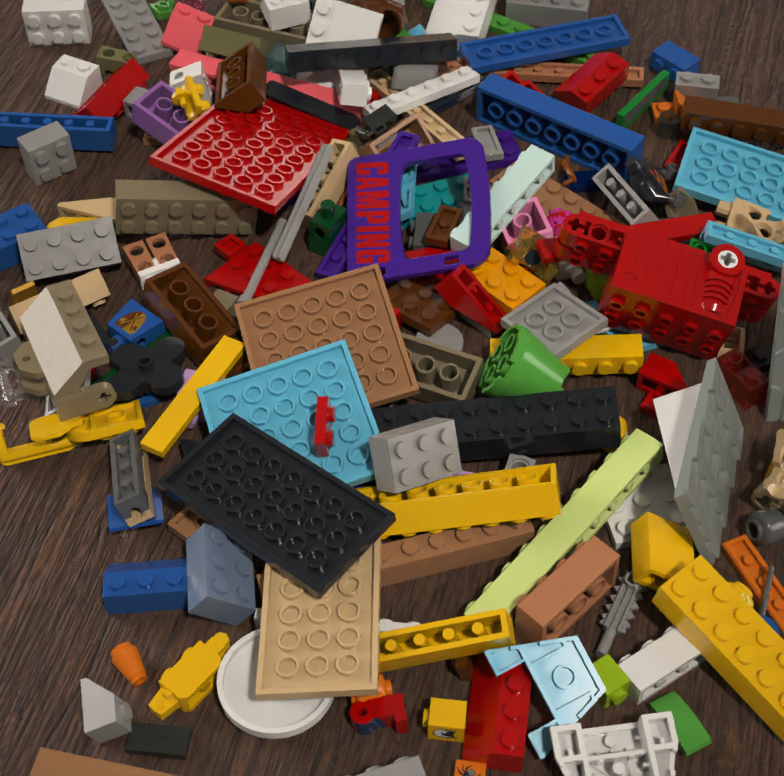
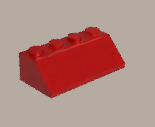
M132 57L114 71L73 115L117 118L124 111L122 106L126 96L136 86L145 88L147 86L145 81L150 75Z
M484 653L475 655L461 760L487 763V769L522 773L532 677L524 662L495 676Z

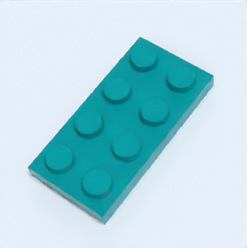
M469 173L416 186L414 216L401 222L402 229L411 227V220H416L417 212L436 213L440 204L458 208L459 203L463 202V177H469Z

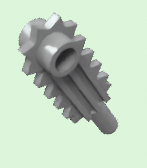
M626 570L625 576L618 577L621 585L614 586L617 594L610 595L609 598L612 604L605 605L609 613L601 614L602 620L599 624L603 626L605 632L595 651V654L601 658L608 654L615 636H620V634L626 635V629L631 628L627 620L635 619L632 611L638 610L639 606L636 602L643 600L640 592L647 591L646 586L633 581V571L629 572Z

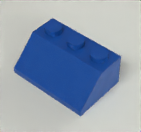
M187 558L109 564L103 575L102 593L108 615L188 609Z

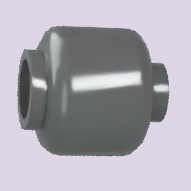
M775 508L754 511L747 518L745 533L758 546H767L781 542L784 539V516Z

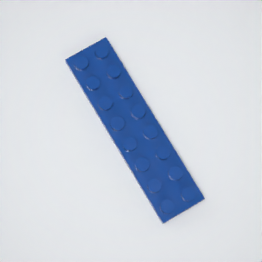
M612 14L459 43V50L467 66L481 74L483 72L502 70L610 48H619L630 45L631 37L618 16Z

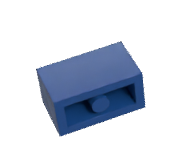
M668 40L652 51L650 69L657 73L663 70L670 72L669 80L675 83L677 71L698 73L701 59Z

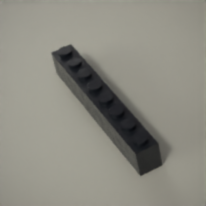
M452 33L284 45L285 66L289 73L457 60V38Z

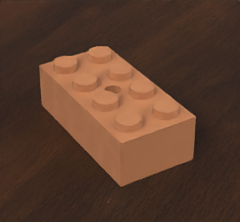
M595 535L587 542L582 541L575 548L573 555L568 559H562L551 575L548 577L543 576L529 595L525 593L519 598L516 603L514 635L524 644L560 638L615 586L620 555Z

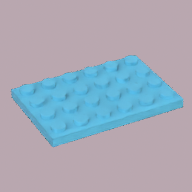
M693 127L672 191L682 186L692 198L713 205H718L720 200L732 203L734 198H739L770 210L771 215L766 220L775 222L783 220L784 155ZM749 213L753 218H760L759 214Z

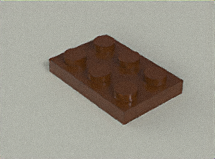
M408 278L400 280L387 290L392 307L401 311L400 321L428 336L433 335L461 314V312L450 307L441 295Z

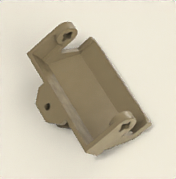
M71 279L46 286L19 319L25 342L21 343L13 353V357L24 391L37 396L49 394L60 422L109 407L115 402L117 395L113 386L108 382H99L86 387H80L89 369L109 363L108 353Z

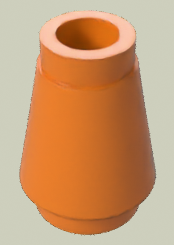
M126 641L111 651V663L133 687L143 684L148 679L136 645Z

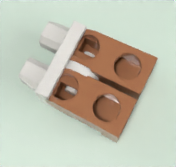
M165 232L146 238V246L143 240L122 247L125 262L134 273L142 291L144 290L145 279L180 264ZM158 241H162V242H163V246H162V247H159V248H154V247H153V244H154V243H156V242H158ZM135 249H141L142 254L133 256L131 252Z

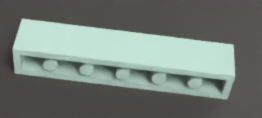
M531 144L526 151L521 152L513 166L507 168L504 176L493 184L490 190L492 211L491 244L555 171V155ZM468 212L458 228L455 227L449 237L452 252L465 250L469 247L472 212Z

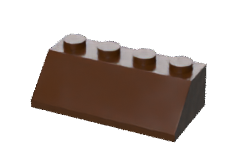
M252 41L218 63L215 106L217 108L249 113L253 109H259L264 105L266 101L267 59Z
M186 261L145 279L142 298L153 312L163 320L164 325L171 334L183 340L187 353L198 366L204 362L224 335L236 339L241 334L240 326Z

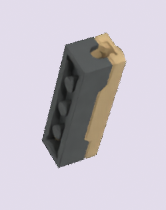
M134 429L109 439L114 506L129 527L155 517L148 452L141 449V440Z

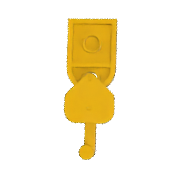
M139 399L112 405L60 422L57 413L34 419L29 423L31 440L36 442L7 448L3 430L5 425L0 423V463L6 466L70 451L80 442L97 439L108 440L130 429L138 432L140 429L146 428Z

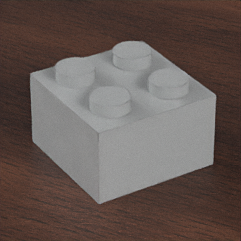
M58 121L17 138L26 172L37 186L77 169L69 134Z

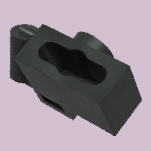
M384 104L361 119V128L358 127L356 129V136L369 140L370 138L373 139L382 135L388 128L397 123V114L387 104Z

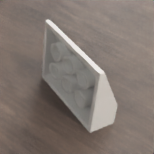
M317 0L305 44L378 38L384 15L338 0ZM370 67L363 68V71L365 74H367V76ZM336 70L297 73L296 79L335 89Z
M436 0L425 31L427 34L452 33L457 38V48H459V43L485 38L497 0Z

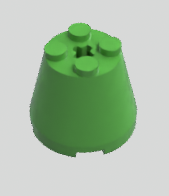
M516 323L510 326L500 337L499 341L502 343L498 345L492 356L489 355L479 380V387L483 388L481 393L489 397L563 391L564 388L561 385L568 376L570 367L566 366L530 330Z

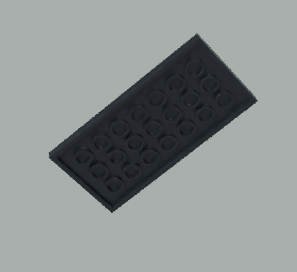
M232 413L157 481L160 490L319 599L396 521L395 513L235 413Z

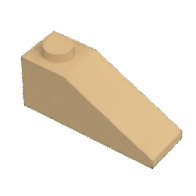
M115 198L60 202L57 205L60 217L102 218L111 216L115 230ZM115 234L120 237L124 236V234Z

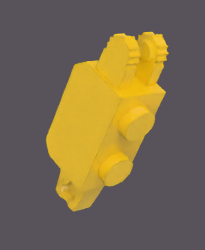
M217 632L205 644L199 640L193 647H189L183 653L181 659L173 667H169L164 671L161 679L158 681L160 690L148 704L153 714L159 719L164 720L178 708L183 712L193 711L217 686L218 669L225 654L231 648L229 644L230 638H228L227 633Z

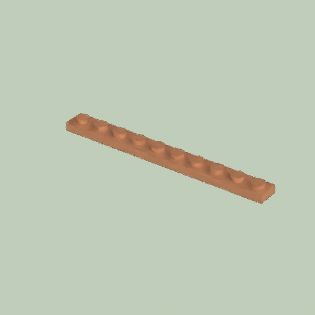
M457 58L455 61L434 62V64L439 66L438 76L467 66L464 58ZM536 62L502 70L483 72L480 75L487 78L493 73L501 77L512 69L523 81L530 79L533 82L563 83L583 64ZM629 67L627 80L620 86L643 87L644 67Z

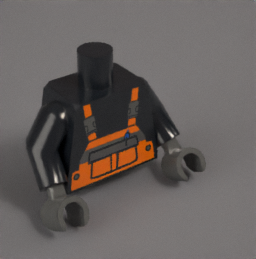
M632 156L626 160L625 166L628 168L627 173L630 184L652 212L664 204L668 205V203L677 208H682L688 199L687 194L677 191L674 197L670 196L665 179L672 181L677 176L679 170H676V164L669 163L665 169H662V167L653 166L647 158L638 160L636 156Z

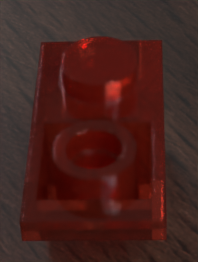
M737 348L717 358L731 397L744 410L765 400L769 379Z

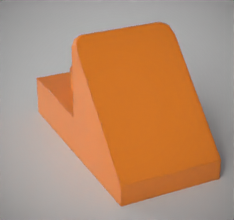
M674 90L673 102L651 103L650 110L653 123L681 122V109L685 97L678 90Z

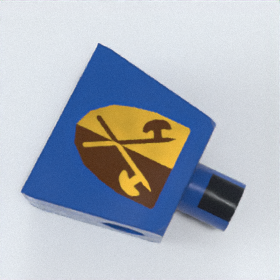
M131 299L108 322L107 327L110 339L104 343V346L110 354L117 347L126 343H138L144 347L165 332L164 322Z

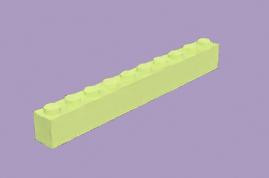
M638 428L630 436L626 435L621 441L619 448L614 453H609L603 465L598 470L592 471L587 482L572 493L570 500L565 506H561V515H556L547 525H542L537 531L536 537L530 543L522 546L512 563L508 562L503 567L500 576L494 582L491 581L485 586L483 594L476 601L468 604L464 616L505 608L512 617L514 624L517 609L516 603L519 598L525 593L529 595L543 576L548 577L551 575L562 559H568L582 541L587 542L596 534L663 460V443Z

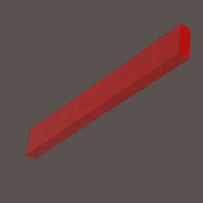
M712 212L627 226L636 227L639 230L650 232V234L680 242L691 240V238L698 239L707 221L716 222ZM557 237L536 241L535 246L543 264L563 261L558 259L553 252V246Z

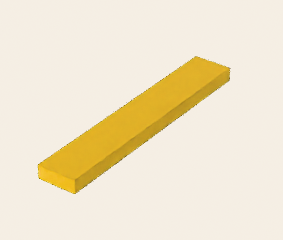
M225 335L222 337L141 440V449L164 458L202 408L197 389L222 381L246 351L243 342Z

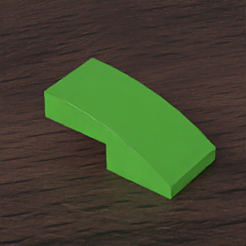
M675 691L649 703L651 713L672 711L678 737V749L685 756L712 743L701 722Z

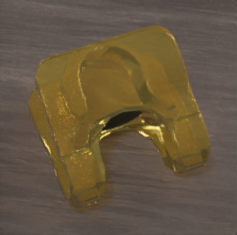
M523 225L516 240V249L509 245L504 249L505 254H507V261L515 266L519 263L531 269L538 279L548 285L559 270V262L543 264L535 245L537 240L546 238Z

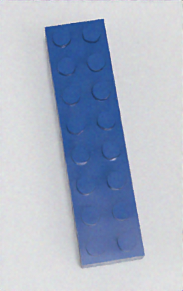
M493 73L477 87L476 121L485 125H492L494 129L499 131L511 130L515 138L562 158L568 154L571 162L597 173L609 163L627 184L630 182L625 162L632 156H636L638 160L642 159L645 136Z

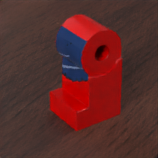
M402 693L385 695L363 702L357 701L350 708L352 728L360 735H368L375 729L394 726L396 734L408 732Z

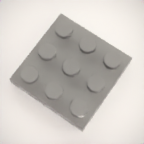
M553 283L502 317L501 326L506 330L516 323L524 326L561 359L607 327L608 318L556 283Z

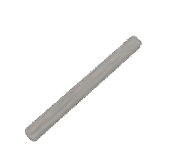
M323 143L319 149L272 253V258L276 262H284L334 152L330 144Z

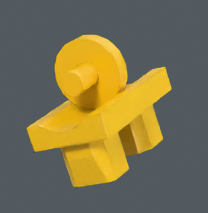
M185 76L184 85L175 89L171 99L174 105L185 109L189 121H194L198 115L203 114L211 106L209 101L200 100L204 95L203 85L194 83L192 76Z

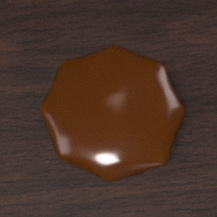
M353 0L350 3L351 5L384 15L378 38L396 37L403 29L406 30L409 26L404 6L393 0Z

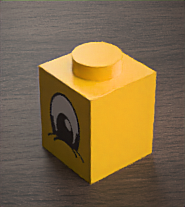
M431 698L430 709L424 708L422 725L423 727H428V739L464 742L467 701Z

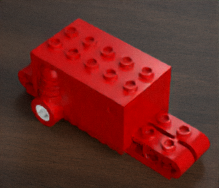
M579 211V214H569L565 217L553 246L554 255L558 259L566 261L573 266L590 269L597 274L608 275L597 309L599 313L608 318L607 327L628 334H641L643 339L706 360L715 358L735 328L737 320L750 323L760 322L779 296L780 285L771 278L772 274L745 265L743 253L733 245L721 244L713 248L711 253L686 244L677 243V241L665 239L659 235L650 234V232L639 230L636 227L625 226L583 211Z

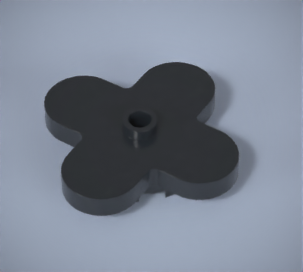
M167 337L159 340L150 348H145L138 343H126L117 347L111 354V361L118 372L108 380V383L113 386L116 392V401H128L136 396L144 397L143 393L153 392L155 395H170L180 390L184 385L185 379L181 368L177 365L187 355L183 340L177 337Z

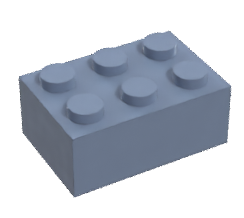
M204 523L186 540L188 613L238 626L256 611L252 552L219 529Z

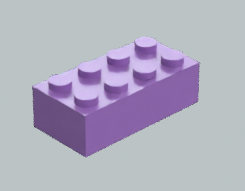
M161 80L133 102L131 121L162 144H165L193 121L188 120L184 108L173 104L171 97L175 90Z

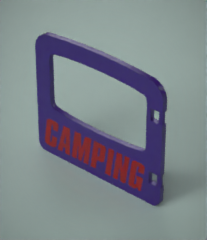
M463 138L356 157L350 160L347 183V272L378 263L380 271L385 270V275H382L383 280L388 282L445 273L446 271L454 270L463 263L470 269L480 266L488 259L491 250L492 234L491 193L483 145L478 140ZM458 157L465 158L470 180L472 211L469 247L461 251L411 259L406 258L401 226V192L405 168ZM459 259V263L446 265V260Z

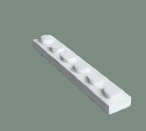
M469 66L460 67L455 71L445 73L432 80H427L414 87H409L396 94H391L381 100L373 101L366 105V107H362L363 115H369L384 104H387L399 115L479 83L480 74Z

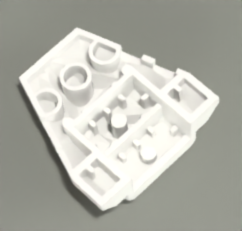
M672 711L644 714L640 716L638 722L587 729H582L581 723L549 728L554 757L564 776H675L676 770H674L675 754L678 750V737Z

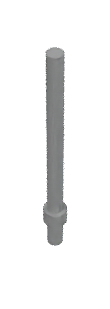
M279 218L252 277L236 304L252 299L286 225V219ZM235 311V312H234V315H233V318H234V319L236 320V322L238 323V319H237V315H236V311Z

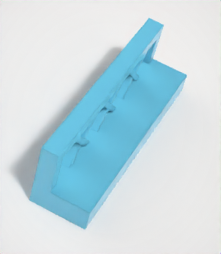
M710 220L707 221L698 240L715 246L721 244L733 245L743 253L745 262L778 273L782 272L784 245Z

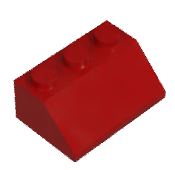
M614 52L595 53L557 87L553 94L564 103L591 113L627 80L630 64Z

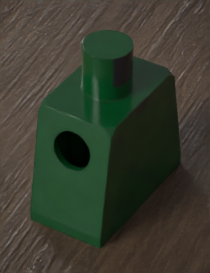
M330 199L321 202V208L312 217L309 225V251L325 257L347 220V209L335 204Z

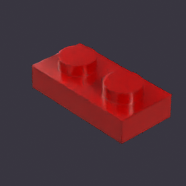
M317 396L314 446L318 457H329V448L334 446V431L331 430V423L336 421L335 406H331L328 396Z

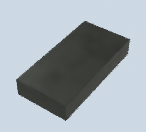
M132 722V732L129 733L125 749L127 754L180 760L187 759L192 736L191 727Z

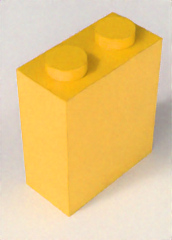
M646 512L631 523L633 581L658 591L661 585L694 560L693 539L688 528L651 512Z

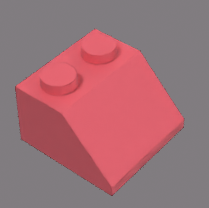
M177 2L162 37L161 45L178 52L180 49L202 54L204 50H199L203 27L204 24L214 26V16Z

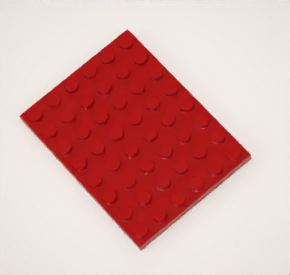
M267 98L262 107L253 109L249 113L220 109L214 104L150 155L149 165L158 168L160 171L174 174L181 179L199 184L203 188L219 192L223 196L239 200L243 204L259 208L266 213L275 214L304 185L323 143L330 144L332 139L345 141L350 136L348 134L350 130L280 103L278 104Z

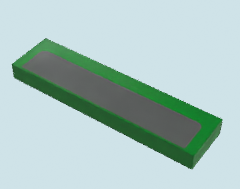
M666 70L661 71L617 113L616 124L627 129L651 106V103H654L668 89L670 72Z

